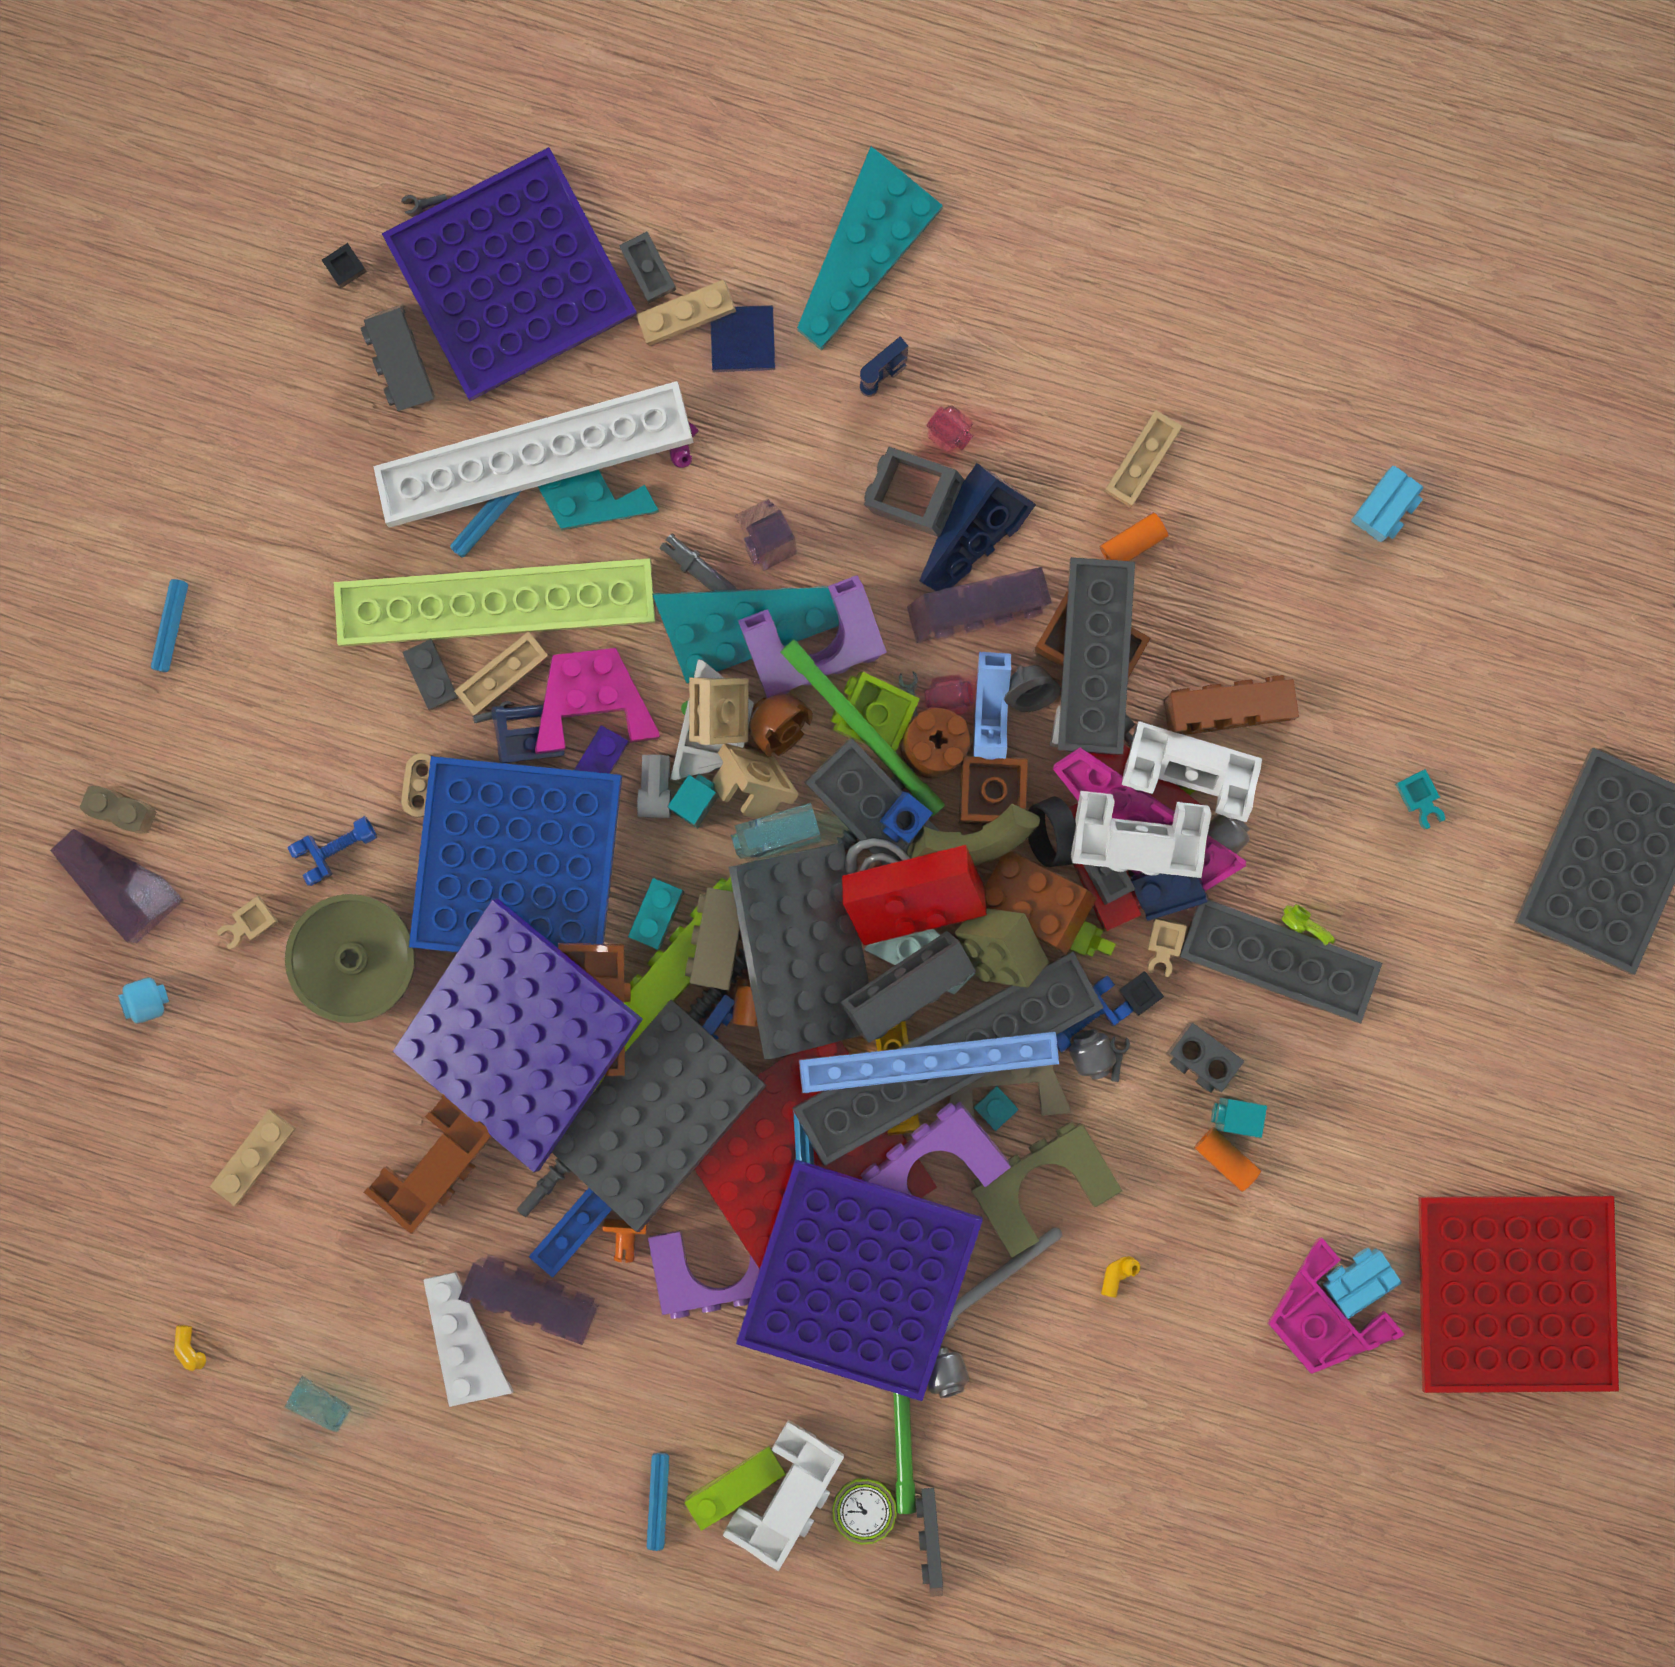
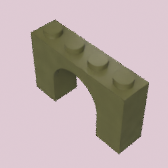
M1071 1121L1056 1130L1058 1136L1047 1142L1043 1138L1028 1147L1031 1153L1021 1159L1018 1155L1007 1159L1011 1168L988 1186L984 1187L978 1178L974 1180L976 1186L972 1187L971 1191L1011 1257L1039 1242V1239L1025 1218L1018 1200L1020 1184L1032 1169L1045 1164H1056L1067 1168L1075 1176L1093 1207L1099 1206L1122 1192L1121 1187L1083 1124L1074 1125Z

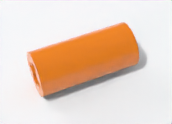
M1153 512L1099 547L1106 560L1130 561L1169 535L1161 519Z
M1214 1127L1208 1130L1194 1147L1241 1192L1245 1191L1261 1173V1170Z

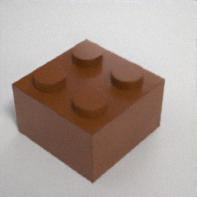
M963 756V761L961 762L958 824L986 825L1002 815L1011 804L1026 810L1028 759L996 758L989 760L982 757Z

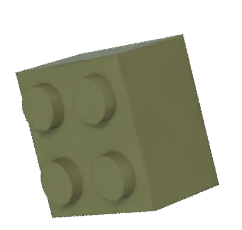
M986 908V916L964 921L955 934L976 970L974 973L979 980L1028 988L1049 963L1024 913Z

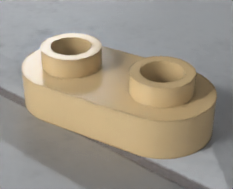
M423 753L415 754L407 761L401 797L404 811L417 818L424 817L431 756ZM421 765L428 766V773L425 776L418 774V768ZM417 796H422L424 798V805L419 808L415 807L414 799Z

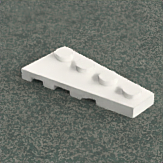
M457 1272L424 1279L449 1407L513 1393L514 1391L503 1373L502 1366L492 1350L486 1332L474 1312V1307Z

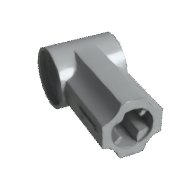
M642 755L641 789H638L637 799L638 817L670 818L671 810L667 807L671 802V790H669L670 756Z

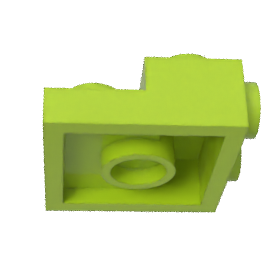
M858 672L856 677L851 675L844 688V693L848 694L847 700L896 752L920 698L865 672ZM834 710L831 717V722L835 723L833 731L848 738H853L854 741L866 744Z

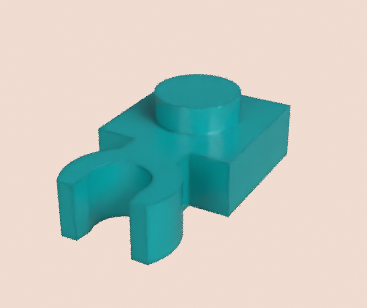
M1426 769L1395 784L1408 811L1419 810V824L1424 830L1430 828V824L1427 821V816L1430 813L1435 814L1439 822L1445 820L1444 812L1439 807L1434 806L1432 802L1440 798Z

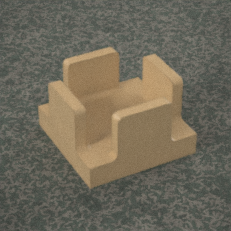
M723 744L718 754L723 764L712 780V783L715 784L714 788L722 801L729 802L738 787H740L742 792L750 794L741 808L742 814L764 821L769 819L781 802L794 803L799 794L774 756L768 757L764 753L730 744Z

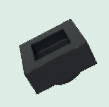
M348 243L322 259V262L340 289L367 272Z
M1145 971L1118 990L1137 1016L1164 997Z

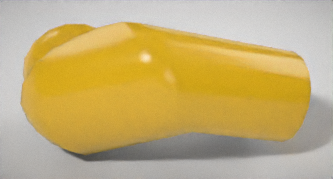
M1124 1256L1110 1263L1106 1268L1101 1294L1116 1298L1120 1281L1131 1275L1133 1277L1138 1275L1140 1263L1131 1256Z
M177 1325L174 1343L175 1356L183 1367L189 1371L203 1369L206 1364L205 1354L195 1352L191 1347L192 1326Z

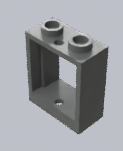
M888 447L886 454L882 455L877 465L878 473L873 484L871 483L866 489L864 505L873 514L940 537L962 487L964 478L955 469ZM899 463L940 477L923 517L882 503Z

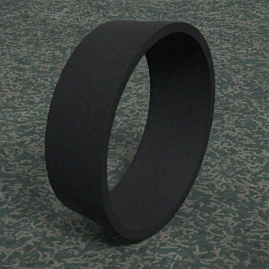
M1056 796L1032 805L1028 811L1038 815L1040 818L1039 826L1028 837L1035 857L1046 867L1072 865L1071 851L1076 822L1071 810L1062 799ZM1045 814L1054 829L1057 844L1056 852L1047 834Z

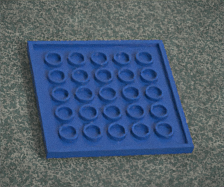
M431 756L409 947L458 953L494 899H499L557 948L558 943L604 944L622 775Z

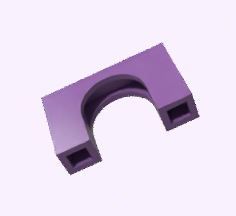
M858 575L828 586L838 614V632L828 647L820 652L809 654L815 665L825 676L844 673L851 666L861 662H873L880 655L887 653L864 586ZM768 609L738 620L767 698L777 694H787L791 689L801 685H812L780 653L784 646L780 641Z
M959 1101L955 1105L949 1103L937 1113L938 1119L929 1126L927 1123L919 1126L911 1134L913 1138L904 1146L901 1143L894 1146L886 1154L887 1159L877 1166L874 1163L866 1168L861 1174V1180L912 1195L907 1187V1177L910 1168L921 1156L933 1151H947L960 1157L984 1187L988 1186L1011 1167L1007 1158Z
M681 1230L649 1236L648 1241L662 1315L670 1314L671 1319L686 1317L690 1315L689 1310L702 1308V1313L720 1310L722 1303L732 1301L734 1307L748 1305L759 1272V1268L751 1255L748 1270L738 1282L728 1287L714 1288L704 1285L691 1273L687 1263Z

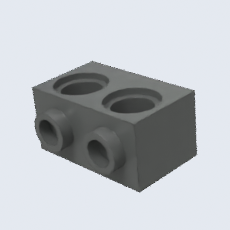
M1190 1022L1166 1053L1172 1057V1060L1169 1062L1171 1065L1184 1074L1190 1070L1198 1076L1195 1082L1210 1093L1214 1089L1218 1092H1223L1244 1063L1243 1059L1197 1025ZM1193 1041L1198 1046V1054L1195 1058L1189 1060L1183 1055L1182 1048L1186 1042ZM1219 1060L1224 1065V1073L1221 1077L1214 1079L1210 1076L1208 1068L1211 1062Z

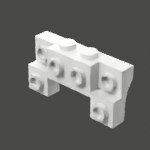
M1138 721L1121 785L1153 794L1158 779L1217 796L1215 813L1230 819L1247 822L1253 808L1262 758Z
M1080 791L1075 818L1076 829L1071 851L1072 863L1109 867L1118 872L1136 870L1153 876L1162 873L1201 878L1211 819V811L1208 805L1177 802L1173 824L1166 825L1112 818L1115 803L1113 794Z
M789 1419L773 1445L772 1451L793 1464L764 1515L761 1517L741 1505L737 1508L723 1532L725 1538L744 1548L777 1571L780 1570L799 1535L805 1537L810 1530L814 1520L809 1517L815 1507L821 1509L830 1494V1491L826 1490L844 1458L843 1453L816 1438V1435Z

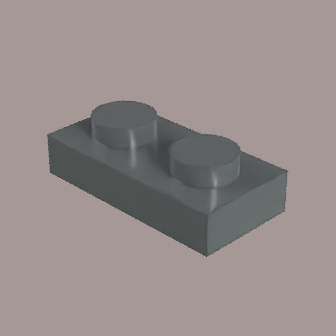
M648 232L619 245L648 304L676 290V286Z
M432 639L402 652L429 711L459 698L454 692L455 688Z
M1084 865L1104 905L1135 890L1126 871L1118 872L1109 867Z

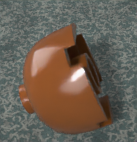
M788 694L773 695L769 698H762L755 704L749 730L754 742L768 757H772L771 753L773 752L780 756L801 740L804 736L801 729L805 722L810 726L813 713L811 709L795 696Z

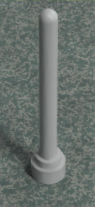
M1056 1227L1052 1228L1039 1238V1242L1016 1255L955 1302L945 1333L955 1326L954 1322L958 1320V1315L1058 1241L1062 1236L1061 1230Z

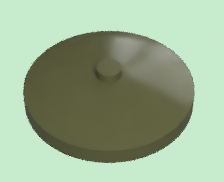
M343 894L324 899L309 908L299 918L289 935L285 951V967L289 983L299 1000L308 1009L323 1018L344 1023H357L374 1019L394 1007L406 993L415 970V948L409 947L410 931L402 918L392 908L371 897Z

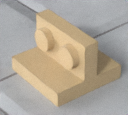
M689 678V742H699V744L703 745L748 742L749 678Z

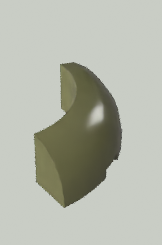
M1011 804L1002 815L984 825L983 830L972 834L963 835L961 832H943L923 826L907 849V854L911 859L966 845L974 864H982L997 859L1022 844L1039 826L1040 818L1034 813Z

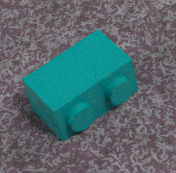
M700 774L696 778L688 775L667 807L698 829L718 799V795L714 791L715 784Z
M653 878L628 937L655 949H661L684 891Z
M1220 1097L1219 1104L1214 1103L1211 1122L1216 1123L1215 1129L1223 1132L1262 1138L1267 1106Z

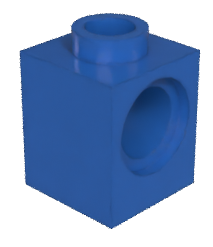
M902 792L879 822L885 826L882 832L894 842L898 843L902 840L910 843L933 813L912 795ZM902 811H908L912 818L911 823L907 828L900 829L896 822L897 816Z

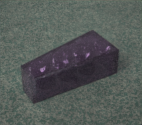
M1038 567L926 593L908 605L907 609L916 643L934 638L936 640L948 638L966 630V633L974 632L985 628L984 625L994 622L996 626L1014 621L1013 617L1024 615L1025 619L1042 615L1043 609L1052 604L1043 569Z
M488 1255L486 1259L481 1257L473 1262L458 1300L469 1303L471 1297L481 1301L480 1304L484 1306L485 1310L503 1314L507 1310L512 1312L510 1317L515 1321L534 1326L536 1322L541 1324L540 1329L547 1333L580 1345L584 1344L599 1309V1305L593 1303L595 1298L578 1291L576 1295H572L564 1291V1285L547 1279L546 1283L534 1279L535 1273L524 1268L517 1267V1270L514 1271L504 1267L506 1262L492 1255Z

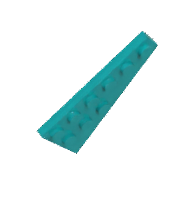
M872 146L868 151L797 327V331L820 350L826 346L943 209L941 203Z

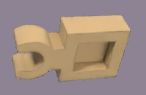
M256 896L232 914L236 921L234 925L220 927L217 934L218 936H223L226 932L231 931L234 939L226 947L228 949H235L241 944L244 935L250 941H253L278 923V921L261 897Z
M1162 918L1154 919L1148 950L1155 951L1156 955L1152 956L1148 961L1149 973H1153L1154 966L1161 962L1166 965L1165 976L1169 977L1171 975L1173 967L1170 955L1180 957L1187 928L1186 924Z

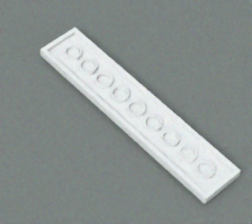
M678 381L373 467L385 523L390 528L694 442Z

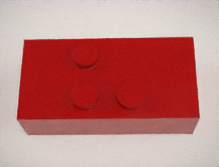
M966 845L842 876L843 905L863 946L987 915L985 887Z

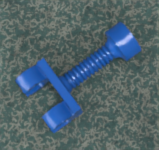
M366 816L353 822L354 829L321 848H318L314 838L309 835L287 847L292 858H298L309 851L318 867L302 875L307 886H312L333 875L325 861L329 856L331 857L332 854L334 855L343 850V848L351 846L354 842L363 841L367 844L377 839V834Z
M1108 975L1092 986L1104 1008L1056 1035L1057 1047L1061 1053L1072 1045L1070 1041L1072 1036L1080 1032L1082 1028H1085L1090 1022L1092 1023L1100 1015L1104 1014L1110 1024L1115 1026L1134 1011L1127 1001L1111 1011L1101 998L1102 994L1115 985Z

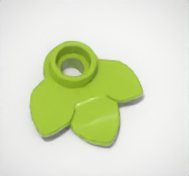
M1297 904L1294 907L1287 905L1284 908L1285 914L1281 919L1291 929L1299 933H1303L1305 930L1309 931L1319 938L1325 946L1329 942L1332 944L1335 942L1334 937L1329 931L1309 919L1311 914L1305 908Z

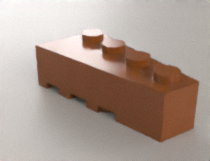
M1277 675L1265 678L1266 682L1253 684V680L1250 679L1234 682V686L1222 687L1221 684L1203 686L1202 690L1190 691V688L1172 690L1164 699L1168 730L1183 735H1191L1295 720L1299 718L1294 679L1285 680L1284 675Z

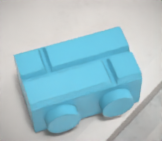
M1392 465L1351 521L1379 542H1383L1387 537L1393 539L1404 525L1399 520L1407 511L1412 514L1422 501V498L1418 495L1422 491L1423 486Z
M1369 1248L1363 1249L1353 1257L1355 1261L1353 1264L1345 1269L1342 1265L1338 1266L1326 1275L1328 1280L1323 1283V1286L1347 1319L1402 1283L1383 1253L1376 1248L1372 1251Z

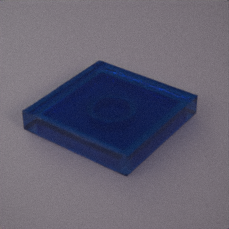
M773 305L735 307L736 312L711 321L712 372L775 370Z

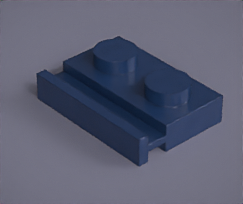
M1144 873L1131 876V882L1135 887L1134 891L1146 914L1147 921L1208 902V895L1205 893L1201 878L1162 873L1154 876Z

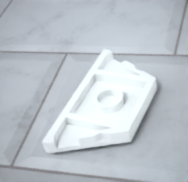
M698 659L694 678H724L706 662ZM748 698V725H749V721H750V717H751V712H752V708H753V704H754L753 701H751L749 698ZM689 700L670 777L672 780H678L688 775L712 772L713 770L720 769L723 764L718 754L723 744L703 745L699 744V742H689ZM744 742L728 743L741 748L744 747Z

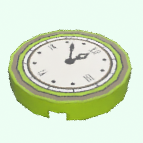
M858 1478L846 1483L836 1494L832 1507L833 1520L839 1533L849 1541L861 1545L873 1544L885 1538L892 1530L897 1516L896 1502L891 1491L880 1481L868 1478Z

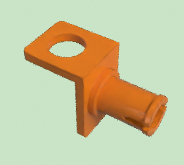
M605 1219L602 1231L616 1233L614 1261L622 1263L624 1249L626 1250L625 1263L635 1261V1234H646L648 1223L640 1232H636L624 1220Z

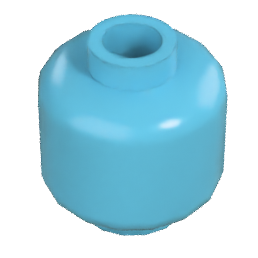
M150 977L124 985L122 989L123 994L118 995L125 1018H131L137 1024L162 1016L164 1013L163 1004L169 1002L164 985L157 986L156 982Z

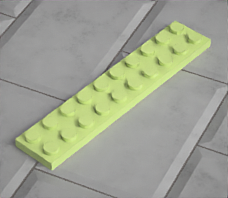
M651 559L334 582L337 644L343 647L527 633L528 631L542 632L655 623Z

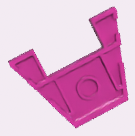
M616 648L552 656L535 747L536 754L558 752L566 749L561 718L625 711L630 743L657 740L660 737L659 731Z
M1322 1237L1315 1241L1268 1321V1325L1311 1374L1405 1335L1385 1311H1382L1358 1332L1319 1287L1316 1281L1341 1260Z

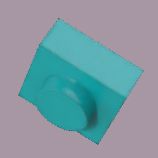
M998 1086L993 1088L974 1106V1109L995 1131L1019 1110Z

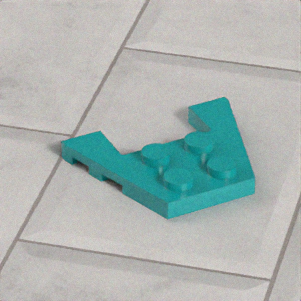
M599 469L538 486L561 530L601 524V522L617 519H629L639 515H651L659 512L645 485L615 500Z

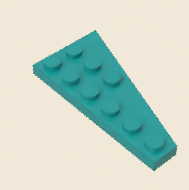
M828 586L670 594L652 593L686 683H689V678H694L698 659L706 662L716 672L752 659L738 620L768 609L783 646H786L793 639L797 642L839 626L838 614Z

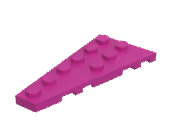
M1081 747L1054 764L1053 770L1077 801H1079L1080 791L1113 794L1115 803L1112 818L1166 825L1173 824L1175 814L1173 810L1144 791H1138L1121 785L1123 776ZM1208 834L1201 876L1205 891L1246 867V860ZM1132 870L1135 875L1143 873L1141 871Z

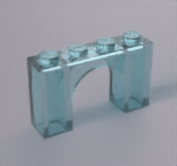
M811 803L735 825L737 833L731 835L736 854L740 859L745 858L747 863L821 843V835Z

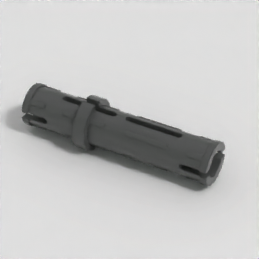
M673 533L668 536L667 542H663L659 549L661 551H664L681 565L680 569L684 573L688 571L712 592L739 590L699 557L701 554L697 550L692 551Z

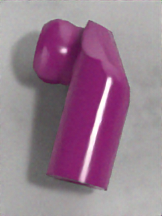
M689 422L693 438L699 430ZM689 444L669 450L670 459L676 467L685 468L691 464L692 455H690Z

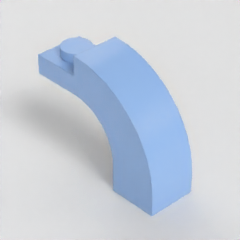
M979 652L973 731L974 757H982L989 760L996 758L1006 759L1008 704L1004 701V697L1009 692L1011 654Z

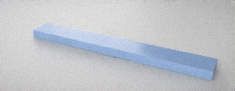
M1056 1032L799 1060L802 1093L1059 1064Z

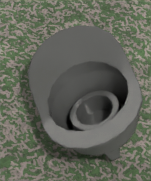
M1039 665L1017 667V672L1010 678L1009 692L1005 695L1004 701L1020 712L1038 711L1049 706L1058 698L1061 687L1045 668Z

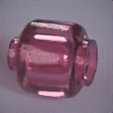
M949 405L945 409L940 406L925 425L929 428L927 437L947 453L953 452L957 447L963 450L974 436L969 432L973 425L972 420L953 405Z
M960 674L933 678L930 689H925L927 708H943L957 715L965 714L968 707L973 705V690L970 681H965Z

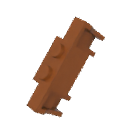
M558 943L560 951L623 1003L631 1002V984L624 983V944ZM625 1046L605 1076H625Z
M444 1094L433 1110L425 1116L444 1133L407 1179L403 1180L386 1166L380 1171V1175L372 1185L363 1192L410 1234H413L438 1204L443 1207L455 1194V1191L452 1189L459 1178L464 1182L476 1168L472 1162L492 1137L489 1135L485 1125L480 1121L474 1122L447 1099Z

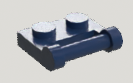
M901 336L861 369L860 391L864 396H874L878 392V384L889 375L894 378L906 368L908 344Z
M544 704L504 708L503 706L492 707V719L495 725L500 763L564 756V751L536 754L535 747L539 726L513 730L507 729V721L541 717Z

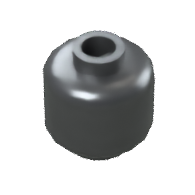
M1217 814L1210 821L1208 835L1237 854L1249 842L1250 838L1247 832L1250 828L1243 821Z
M1096 1029L1087 1030L1076 1035L1073 1038L1074 1042L1070 1046V1055L1078 1074L1091 1076L1094 1080L1107 1076L1110 1073L1109 1069L1116 1062V1056L1109 1037L1103 1033H1098Z
M941 1348L939 1350L928 1383L929 1391L932 1394H939L942 1399L963 1392V1386L969 1380L962 1355L957 1352L949 1353L948 1348Z

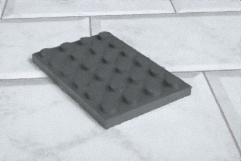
M1591 748L1514 923L1630 975H1635L1675 884V784L1598 749Z
M843 843L826 845L729 867L764 1059H774L861 1036L841 1004V1001L869 983L862 942L843 905L842 876L848 874L844 865L846 855Z
M670 1000L625 1052V1076L604 1077L552 1153L636 1232H640L767 1085L675 1001Z

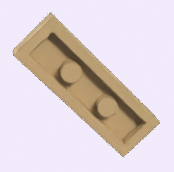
M721 280L636 315L646 344L651 346L734 313L736 309L726 282Z
M1155 410L1104 492L1131 508L1182 426Z
M528 631L454 692L474 716L479 715L550 657Z
M271 1109L268 1110L209 1187L233 1206H237L296 1128Z

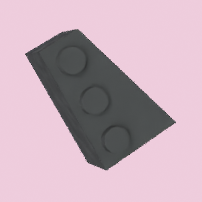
M403 304L367 316L364 319L365 326L361 327L367 346L373 344L377 356L372 358L378 376L384 374L388 387L383 388L390 406L395 405L397 411L433 400L435 397L422 358H420L414 342L412 330L410 331L404 315L406 312Z

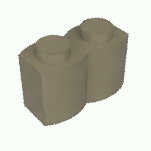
M88 786L80 805V809L88 816L112 822L121 829L135 833H149L157 813L147 803L123 797L116 791L99 786Z

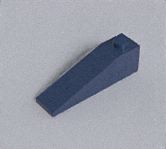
M976 463L962 484L943 531L935 542L919 581L939 594L944 595L972 570L974 562L984 554L988 557L994 552L995 548L993 546L1004 536L1011 537L1017 532L1036 504L1001 478Z

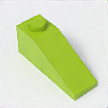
M770 1446L687 1495L684 1503L702 1531L733 1512L786 1475Z

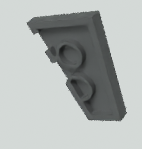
M934 1488L921 1489L922 1498H916L917 1518H924L925 1530L918 1531L920 1551H926L927 1564H921L923 1584H929L930 1597L943 1596Z

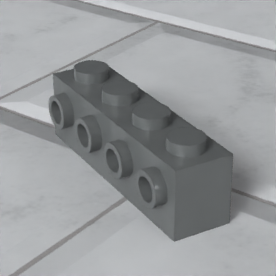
M946 931L841 1001V1004L857 1031L870 1043L886 1035L888 1030L900 1022L910 1019L916 1011L925 1005L937 1001L943 993L952 987L965 982L976 970L961 943Z

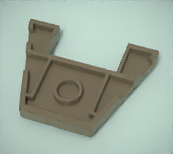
M1051 1065L990 1072L951 1094L949 1102L955 1105L960 1101L974 1118L972 1088L1038 1082L1042 1116L1071 1113L1069 1104Z

